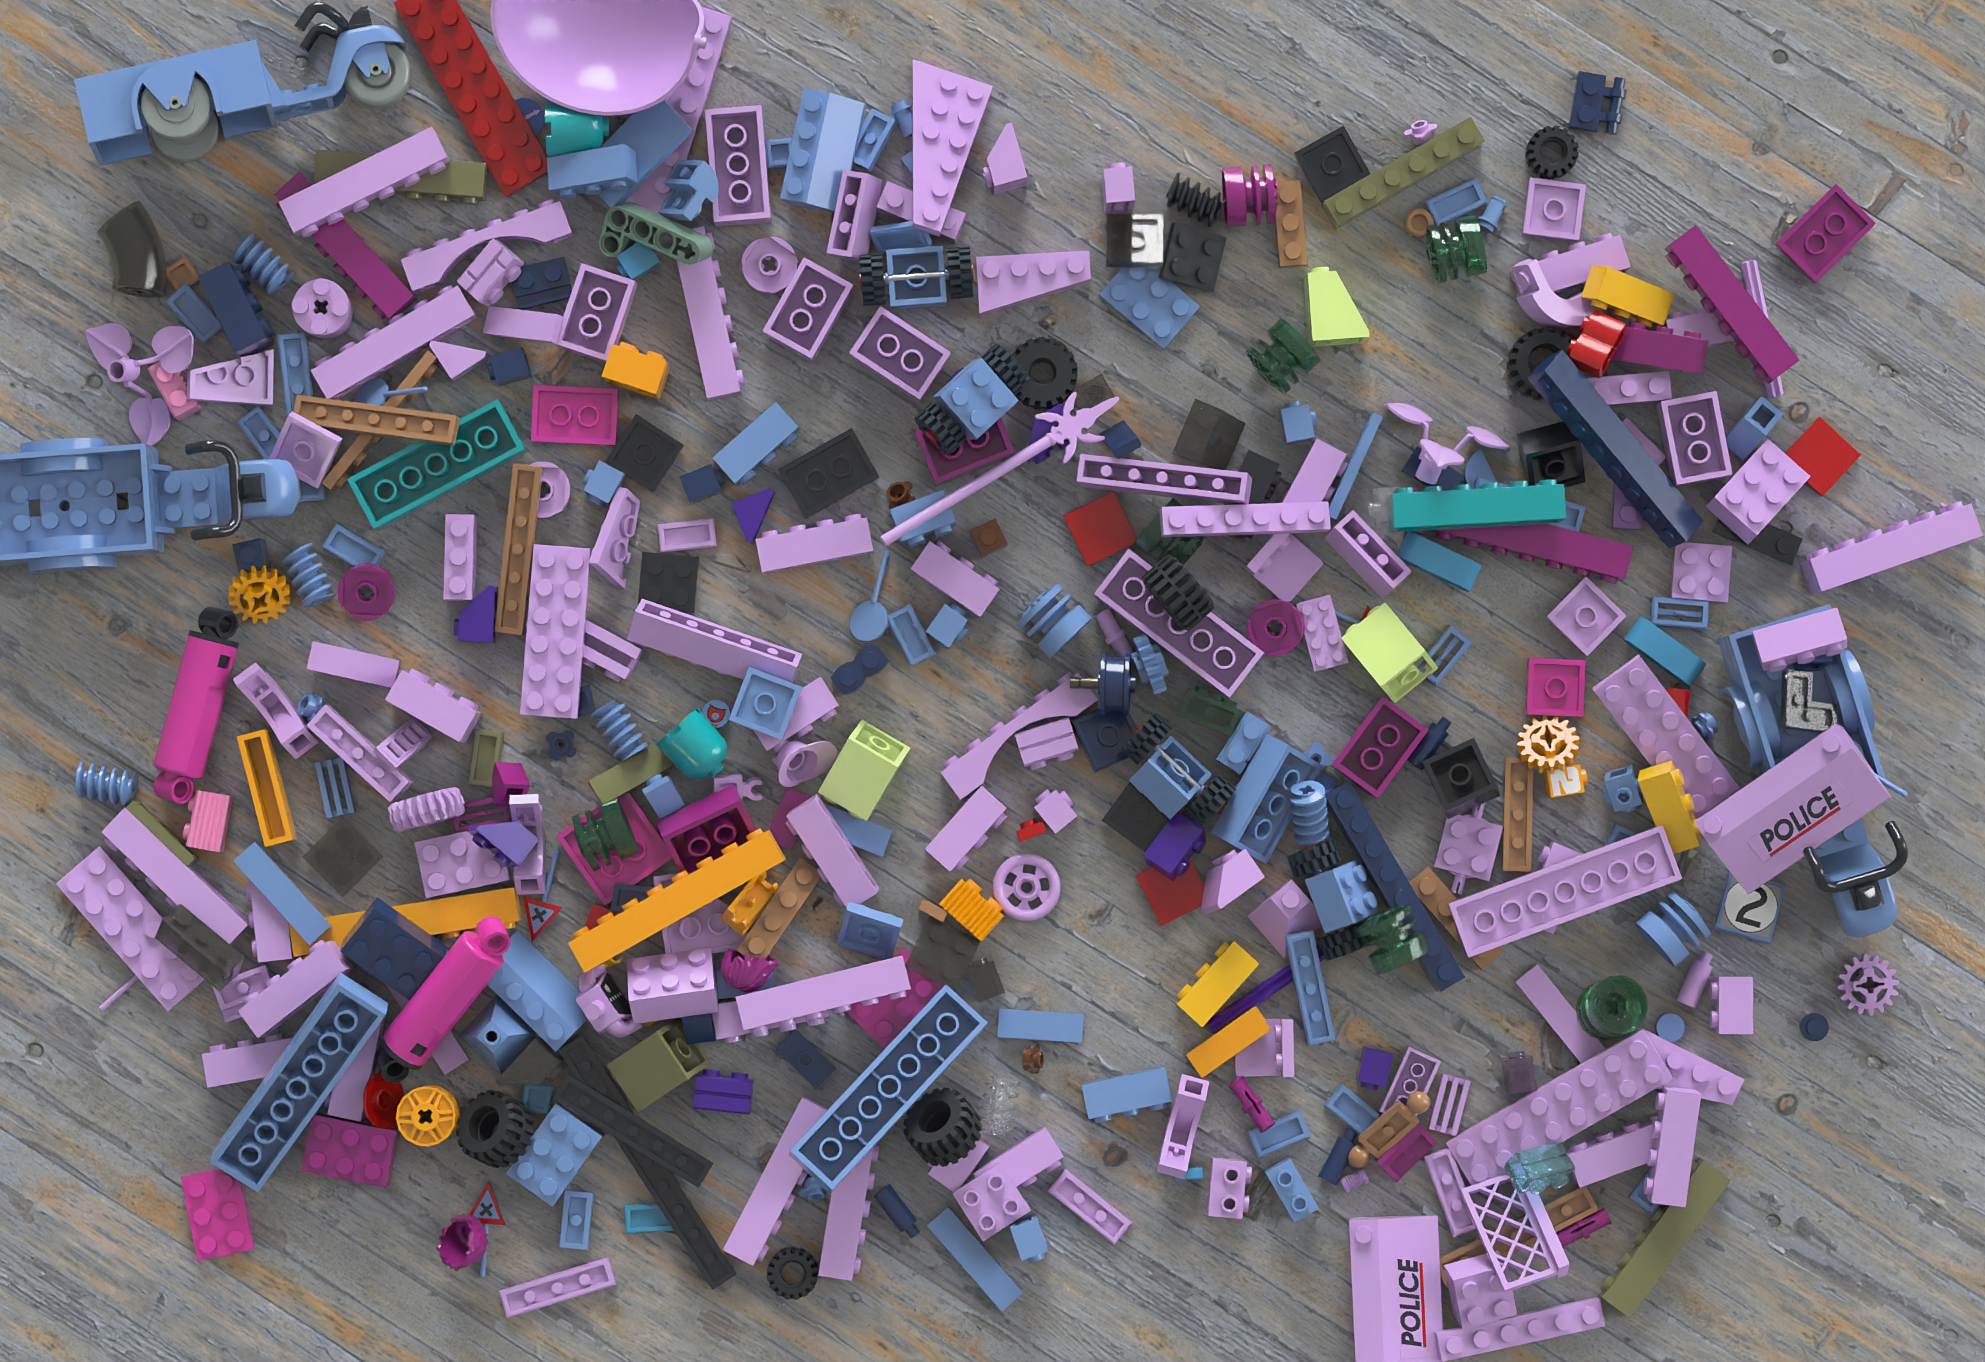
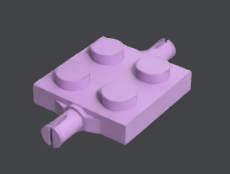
M1485 803L1479 805V809L1478 806L1472 808L1471 815H1457L1450 819L1446 816L1433 867L1447 870L1455 875L1451 889L1453 893H1456L1457 890V894L1462 895L1466 878L1490 880L1503 826L1489 823L1482 818Z

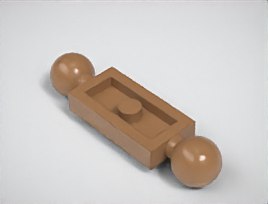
M1416 1091L1408 1097L1407 1106L1400 1100L1393 1104L1359 1135L1358 1141L1362 1145H1356L1351 1149L1348 1162L1353 1167L1361 1168L1369 1162L1370 1153L1377 1159L1384 1155L1419 1123V1118L1414 1114H1422L1429 1109L1430 1099L1428 1095L1422 1091Z

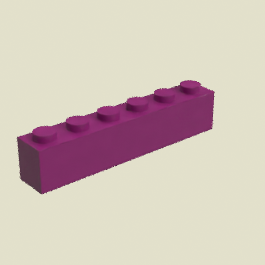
M298 172L274 195L279 201H282L312 185ZM278 202L276 206L282 211ZM344 219L331 225L326 222L318 226V231L312 234L317 240V243L314 245L315 248L325 258L329 254L337 262L333 267L344 279L349 275L356 282L352 287L363 299L367 296L370 297L375 303L371 308L382 319L386 316L391 319L403 313L417 300L414 294Z
M1697 225L1693 226L1665 248V251L1668 253L1665 255L1668 262L1675 269L1678 267L1685 275L1683 281L1691 291L1696 290L1702 298L1700 300L1701 305L1709 314L1714 313L1719 320L1717 325L1726 336L1730 335L1737 343L1734 345L1735 349L1742 358L1750 360L1754 366L1752 371L1760 381L1765 380L1769 384L1800 361Z

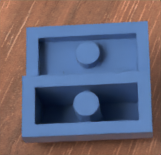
M678 159L664 181V184L672 190L658 213L671 220L692 221L701 212L702 203L714 204L718 196L719 185L717 176L711 166L701 160Z

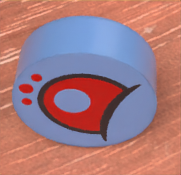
M711 700L702 709V713L715 728H721L729 722L731 712L728 705L723 701Z

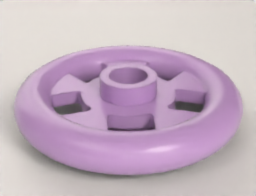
M1023 853L1012 856L1001 864L994 876L993 895L995 901L1003 907L1002 911L1006 915L1019 921H1034L1046 916L1055 907L1060 896L1061 884L1056 869L1049 861L1039 855ZM1023 866H1036L1035 875L1023 873ZM1010 872L1017 875L1012 887L1005 884V879ZM1048 878L1049 890L1041 891L1039 879ZM1024 882L1032 884V890L1029 893L1021 890V885ZM1012 893L1021 900L1017 907L1013 906L1007 899ZM1039 897L1042 904L1035 909H1031L1028 901Z

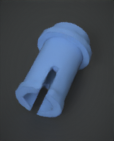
M906 100L891 106L893 111L891 115H895L904 138L912 135V112L910 110L912 105H908Z
M1492 196L1485 212L1477 219L1479 222L1477 227L1486 233L1492 234L1493 230L1498 229L1497 223L1508 203L1498 196Z

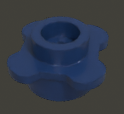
M565 730L563 733L558 734L550 732L547 735L546 740L550 744L548 755L551 759L557 760L561 756L569 758L575 756L576 748L573 747L574 733L571 730ZM560 742L564 743V746L562 748L559 747Z

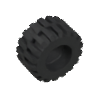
M1549 327L1535 328L1525 333L1513 345L1508 355L1507 369L1510 372L1508 377L1509 380H1513L1515 384L1513 387L1523 392V396L1533 397V400L1537 401L1544 399L1528 380V377L1532 374L1528 366L1529 355L1538 348H1546L1553 353L1563 350L1567 355V349L1571 343L1569 340L1571 337L1567 333L1563 335L1560 333L1561 330L1557 328L1553 330L1549 329Z
M1171 555L1164 557L1142 576L1143 584L1182 629L1189 631L1215 609L1214 603L1206 591L1189 571Z
M937 1088L932 1090L930 1094H923V1098L917 1101L914 1107L906 1113L908 1118L904 1119L903 1123L906 1127L903 1129L904 1135L907 1137L906 1140L925 1162H929L933 1166L937 1167L940 1164L941 1167H945L950 1162L956 1164L958 1159L966 1158L968 1156L967 1153L976 1147L975 1142L980 1140L981 1134L979 1131L982 1130L981 1118L965 1097L955 1089L951 1091L949 1088H943L940 1091Z
M487 1090L486 1094L481 1092L477 1094L476 1099L471 1098L468 1101V1107H464L461 1111L463 1113L462 1117L458 1118L457 1121L459 1129L456 1130V1136L460 1137L457 1142L463 1148L462 1151L469 1157L493 1168L509 1167L510 1162L516 1163L520 1155L524 1156L527 1152L525 1150L527 1145L530 1146L532 1142L530 1137L534 1134L535 1128L531 1127L534 1123V1118L530 1116V1109L521 1101L500 1091ZM499 1122L498 1128H497L496 1132L494 1133V1135L492 1136V1132H493V1130H494L496 1124Z

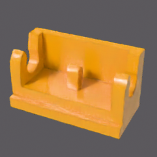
M766 872L752 878L721 917L722 921L742 937L762 914L778 889L777 882H773L771 885L765 880Z

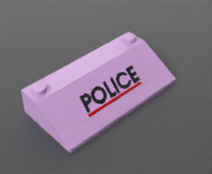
M1835 724L1694 821V823L1747 894H1750L1805 857L1803 850L1806 847L1811 846L1815 850L1887 801L1891 796L1843 726Z
M1438 1215L1351 1218L1349 1220L1355 1361L1442 1362L1439 1360L1434 1332L1443 1330Z

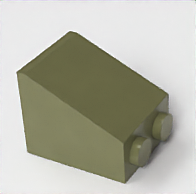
M676 1018L607 1064L613 1080L619 1083L626 1094L629 1104L637 1112H640L711 1063L698 1044L687 1045L682 1019Z

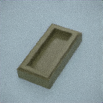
M475 729L468 785L492 788L493 767L495 762L501 761L504 732Z

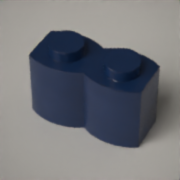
M871 644L860 650L853 661L838 667L831 679L843 695H849L860 689L866 678L874 677L883 671L889 660L876 644Z

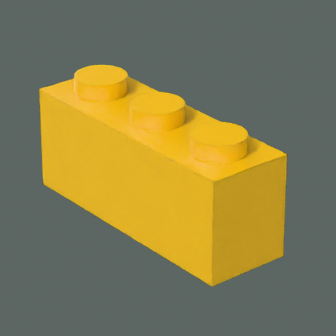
M1592 265L1581 297L1590 300V306L1606 311L1608 307L1614 310L1613 315L1628 320L1629 317H1633L1636 319L1635 323L1646 324V328H1651L1652 324L1664 326L1674 293L1610 267Z
M1672 760L1640 770L1638 777L1639 786L1655 826L1663 825L1673 854L1699 847L1702 833L1694 823L1697 820L1692 811L1694 810V803L1689 793L1685 794L1682 785L1685 782L1681 770L1675 769Z
M1225 941L1215 951L1214 954L1217 958L1213 963L1209 965L1206 962L1196 972L1195 975L1198 979L1194 984L1190 986L1187 983L1176 995L1179 998L1176 1004L1201 1027L1208 1022L1259 965L1235 941H1232L1230 944Z

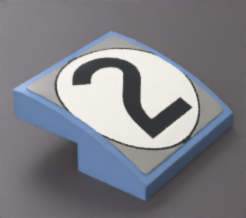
M1729 871L1723 897L1719 903L1714 929L1769 944L1777 921L1785 885L1768 881L1752 893L1747 894Z

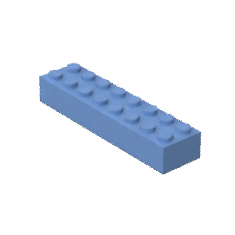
M340 972L215 1146L210 1163L259 1192L386 1016L388 1002Z
M945 985L790 1150L789 1156L831 1194L985 1029L988 1022L949 986Z

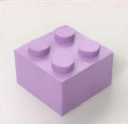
M1498 1250L1494 1251L1495 1254L1502 1256ZM1487 1253L1444 1265L1452 1312L1462 1330L1517 1315L1513 1290L1507 1293L1503 1292ZM1507 1265L1504 1275L1507 1282L1510 1283L1511 1278Z

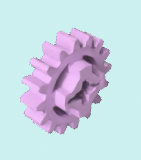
M1861 954V961L1856 957H1851L1852 965L1842 964L1845 973L1837 974L1836 976L1842 980V984L1835 986L1836 989L1843 990V994L1838 997L1839 1000H1848L1846 1004L1847 1009H1852L1856 1006V1014L1861 1015L1864 1009H1866L1867 1015L1872 1016L1874 1008L1878 1012L1883 1013L1884 1003L1890 1006L1893 1005V1002L1889 999L1890 995H1898V992L1893 990V985L1899 984V981L1893 980L1891 977L1896 973V970L1886 969L1889 964L1887 960L1878 963V955H1873L1870 961L1867 954ZM1872 966L1877 968L1884 978L1876 976ZM1858 969V975L1854 980H1850L1852 974ZM1867 980L1878 983L1868 987V990L1856 986L1865 983ZM1881 989H1885L1882 996L1877 1000L1876 995ZM1851 991H1856L1861 996L1863 1003L1857 1001L1851 994Z

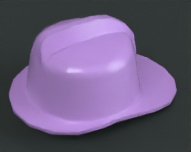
M801 741L788 742L772 757L773 763L779 771V783L784 787H792L826 773L836 761L837 749L828 741H819L808 745Z

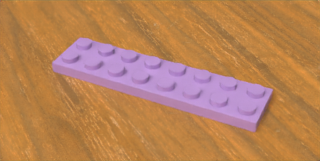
M701 7L704 15L702 37L707 38L705 50L699 49L694 65L684 82L674 93L665 99L691 127L693 132L624 202L636 203L659 214L658 211L672 190L664 184V181L678 159L688 160L732 20L730 15Z
M1663 825L1448 903V907L1466 956L1469 958L1681 880L1682 876Z
M1642 1028L1457 1136L1447 1140L1446 1144L1472 1186L1513 1171L1514 1167L1527 1163L1672 1080L1673 1077Z

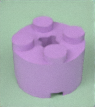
M323 278L311 280L299 288L292 301V310L296 322L313 337L322 339L336 338L342 335L351 325L353 318L352 300L348 293L333 281ZM321 304L326 306L328 310L326 314L319 312L320 309L318 307Z

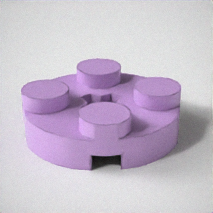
M778 237L762 238L753 241L746 248L742 256V271L747 283L761 293L777 294L785 290L798 269V260L793 248L786 241ZM774 258L777 269L775 271L770 270L768 273L765 272V265L762 262L765 259L770 261Z
M550 462L530 464L543 466L542 482H545L546 487L551 489L550 493L545 495V498H540L538 518L547 519L562 513L571 498V483L566 473Z

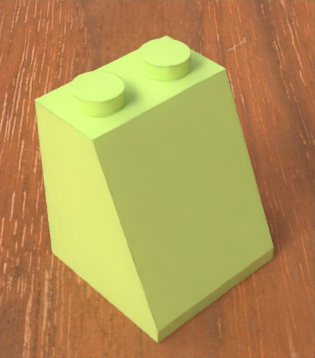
M1329 267L1312 268V272L1307 273L1303 280L1308 347L1365 343L1370 337L1369 330L1337 272L1329 271Z
M1386 603L1371 609L1363 621L1349 627L1341 638L1394 704L1426 679L1428 674H1432L1438 669L1428 653ZM1423 660L1427 662L1423 667L1426 669L1425 673L1418 669Z
M861 720L845 743L818 793L822 794L828 802L839 804L847 809L853 817L862 818L867 821L909 752L910 747L868 722Z

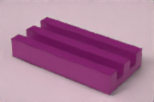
M493 797L465 802L464 808L495 803ZM509 806L463 814L452 818L455 833L465 832L472 826L512 822ZM503 813L504 818L460 826L459 821Z

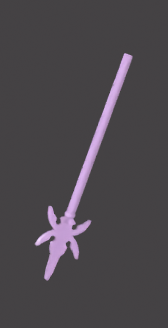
M1074 392L1064 404L1063 417L1050 412L1035 415L1034 418L1036 420H1043L1049 423L1055 421L1058 423V427L1052 426L1050 433H1047L1045 437L880 536L884 546L891 544L1050 446H1054L1056 443L1063 445L1065 439L1069 441V445L1065 447V456L1062 461L1065 464L1073 456L1077 440L1085 443L1103 441L1105 439L1104 436H1097L1091 433L1082 434L1081 429L1087 430L1090 428L1096 418L1119 401V397L1108 399L1092 408H1083L1076 411L1075 416H1071L1070 411L1074 409V401L1077 395Z

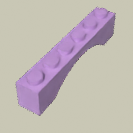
M554 199L540 203L538 205L539 209L528 212V209L520 210L512 214V219L504 222L501 219H496L486 223L485 229L479 231L469 229L459 234L460 238L449 241L448 238L434 242L432 244L433 248L425 251L422 248L407 252V257L401 259L412 291L417 295L443 285L449 273L462 259L473 251L486 246L492 238L499 241L525 240L550 246L574 237L562 203L560 201L555 202Z
M1071 672L1065 674L1056 681L1059 684L1056 689L1050 692L1046 688L1034 697L1036 701L1034 705L1028 709L1025 705L1021 706L1011 714L1013 717L1012 721L1005 726L1002 722H999L988 731L991 735L983 742L977 738L965 747L968 753L959 759L954 755L942 764L945 769L940 773L960 800L984 783L987 769L994 755L1002 744L1015 732L1031 723L1047 718L1076 717L1098 701L1091 689L1070 688V677L1081 678L1079 672L1075 675H1072Z

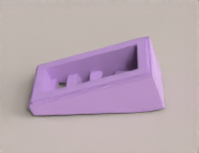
M412 717L374 749V753L394 771L423 749L432 738V734L416 718ZM388 747H389L399 758H397V757L388 749Z

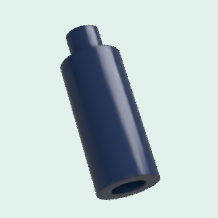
M1444 717L1439 720L1437 725L1432 722L1428 732L1408 757L1407 761L1422 771L1424 769L1422 761L1433 757L1449 734L1446 730L1451 725V722Z
M1347 1128L1343 1137L1338 1136L1318 1175L1320 1178L1337 1186L1348 1164L1349 1153L1356 1146L1353 1142L1358 1133Z
M890 1184L874 1195V1198L900 1232L906 1231L910 1238H913L920 1232L914 1224L917 1219Z

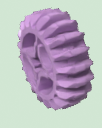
M447 788L391 804L388 807V817L394 831L403 832L458 817L465 812L463 795H461L458 788Z

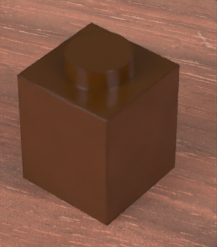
M996 518L970 530V534L982 558L1008 545Z

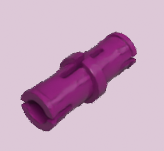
M1244 1076L1236 1079L1229 1085V1088L1242 1104V1111L1244 1114L1248 1113L1260 1133L1267 1131L1275 1125V1121L1272 1120L1261 1104L1263 1100L1260 1096L1254 1094L1245 1081Z
M1603 1207L1601 1210L1559 1230L1556 1234L1562 1248L1583 1237L1585 1240L1590 1237L1589 1234L1612 1224ZM1594 1222V1224H1592V1225H1590V1226H1588V1227H1585V1228L1581 1229L1580 1231H1578V1232H1576V1233H1574V1234H1571L1572 1232H1574V1231H1576V1230H1578V1229H1580V1228H1582V1227H1584V1226H1586V1225H1588V1224Z

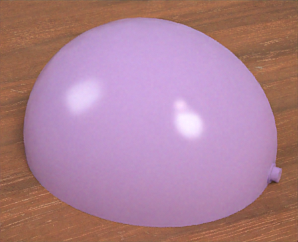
M491 0L490 17L494 39L504 60L512 71L526 85L546 99L583 113L623 115L642 111L657 105L674 93L684 82L694 65L699 49L705 50L707 45V38L702 37L704 27L703 10L697 0Z

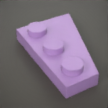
M274 349L188 371L187 400L258 406L273 405Z
M622 487L617 488L614 498L611 500L609 511L601 526L600 534L588 563L614 587L625 589L627 579L622 578L624 564L630 563L631 553L628 552L629 537L635 535L640 500L627 488Z

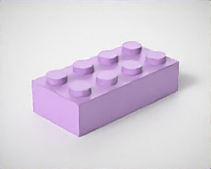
M1326 595L1296 603L1295 607L1300 611L1304 619L1305 631L1303 635L1313 673L1349 663L1331 596Z
M1407 1046L1378 1111L1386 1112L1398 1100L1407 1106L1408 1097L1413 1092L1422 1091L1427 1094L1441 1061Z

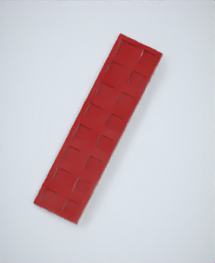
M458 0L395 1L396 9L505 197L508 198L548 174V156Z

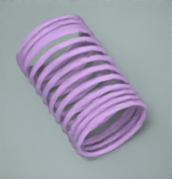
M1363 1168L1357 1169L1358 1173L1355 1171L1353 1175L1350 1173L1348 1177L1345 1176L1340 1179L1347 1194L1350 1190L1357 1189V1186L1360 1187L1364 1183H1369Z

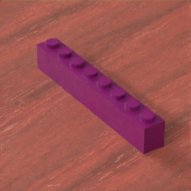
M1550 524L1427 530L1435 532L1438 539L1452 541L1453 537L1462 539L1465 546L1478 549L1480 544L1489 546L1492 553L1507 556L1508 552L1519 554V560L1534 563L1535 559L1546 561L1545 566L1558 570H1562V566L1573 568L1572 573L1589 577L1590 573L1601 576V581L1616 584L1617 580L1622 581L1626 578L1634 547ZM1411 531L1419 534H1425V531Z

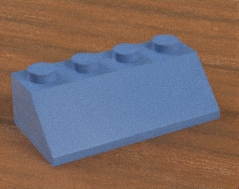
M803 88L780 199L792 206L835 213L843 170L852 171L853 159L857 149L866 106L865 103L829 92Z
M1266 734L1211 833L1240 850L1246 849L1249 855L1267 864L1294 815L1291 812L1293 804L1290 802V796L1293 793L1290 791V788L1298 782L1313 781L1322 765L1288 744Z
M517 930L509 937L511 940L510 947L502 954L504 964L487 985L556 1052L588 1021V1018L576 1002L580 991Z

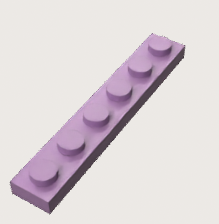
M1328 502L1161 507L1159 510L1162 537L1329 532L1331 530Z
M1594 1297L1520 1313L1462 1330L1460 1326L1437 1331L1434 1334L1439 1360L1443 1362L1604 1327L1605 1322L1600 1298Z

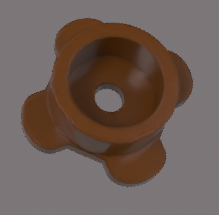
M909 481L895 482L889 486L886 495L890 500V509L915 500L911 492L913 485Z
M1039 1045L1025 1048L1023 1051V1069L1030 1071L1031 1074H1038L1040 1068H1043L1044 1053L1040 1051Z

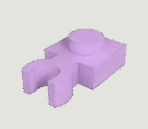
M741 774L715 775L713 777V793L734 784L742 801L743 796H747L754 801L762 799L761 792L754 793L751 791L754 785H762V780L759 777L749 778L746 782H742Z

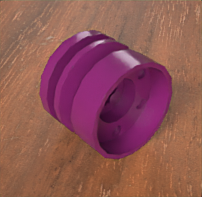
M1271 164L1263 165V178H1259L1257 165L1251 167L1250 179H1245L1241 167L1222 168L1223 201L1227 198L1224 205L1226 227L1245 226L1247 213H1253L1256 225H1261L1262 212H1265L1267 224H1275L1278 208V188Z

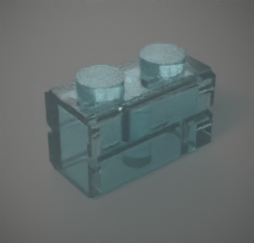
M1555 1142L1514 1153L1505 1163L1504 1167L1509 1177L1513 1179L1512 1183L1516 1191L1520 1194L1530 1191L1532 1195L1542 1192L1547 1186L1552 1185L1554 1189L1566 1185L1569 1182L1568 1178L1575 1171V1166L1570 1157H1567V1151L1562 1142Z

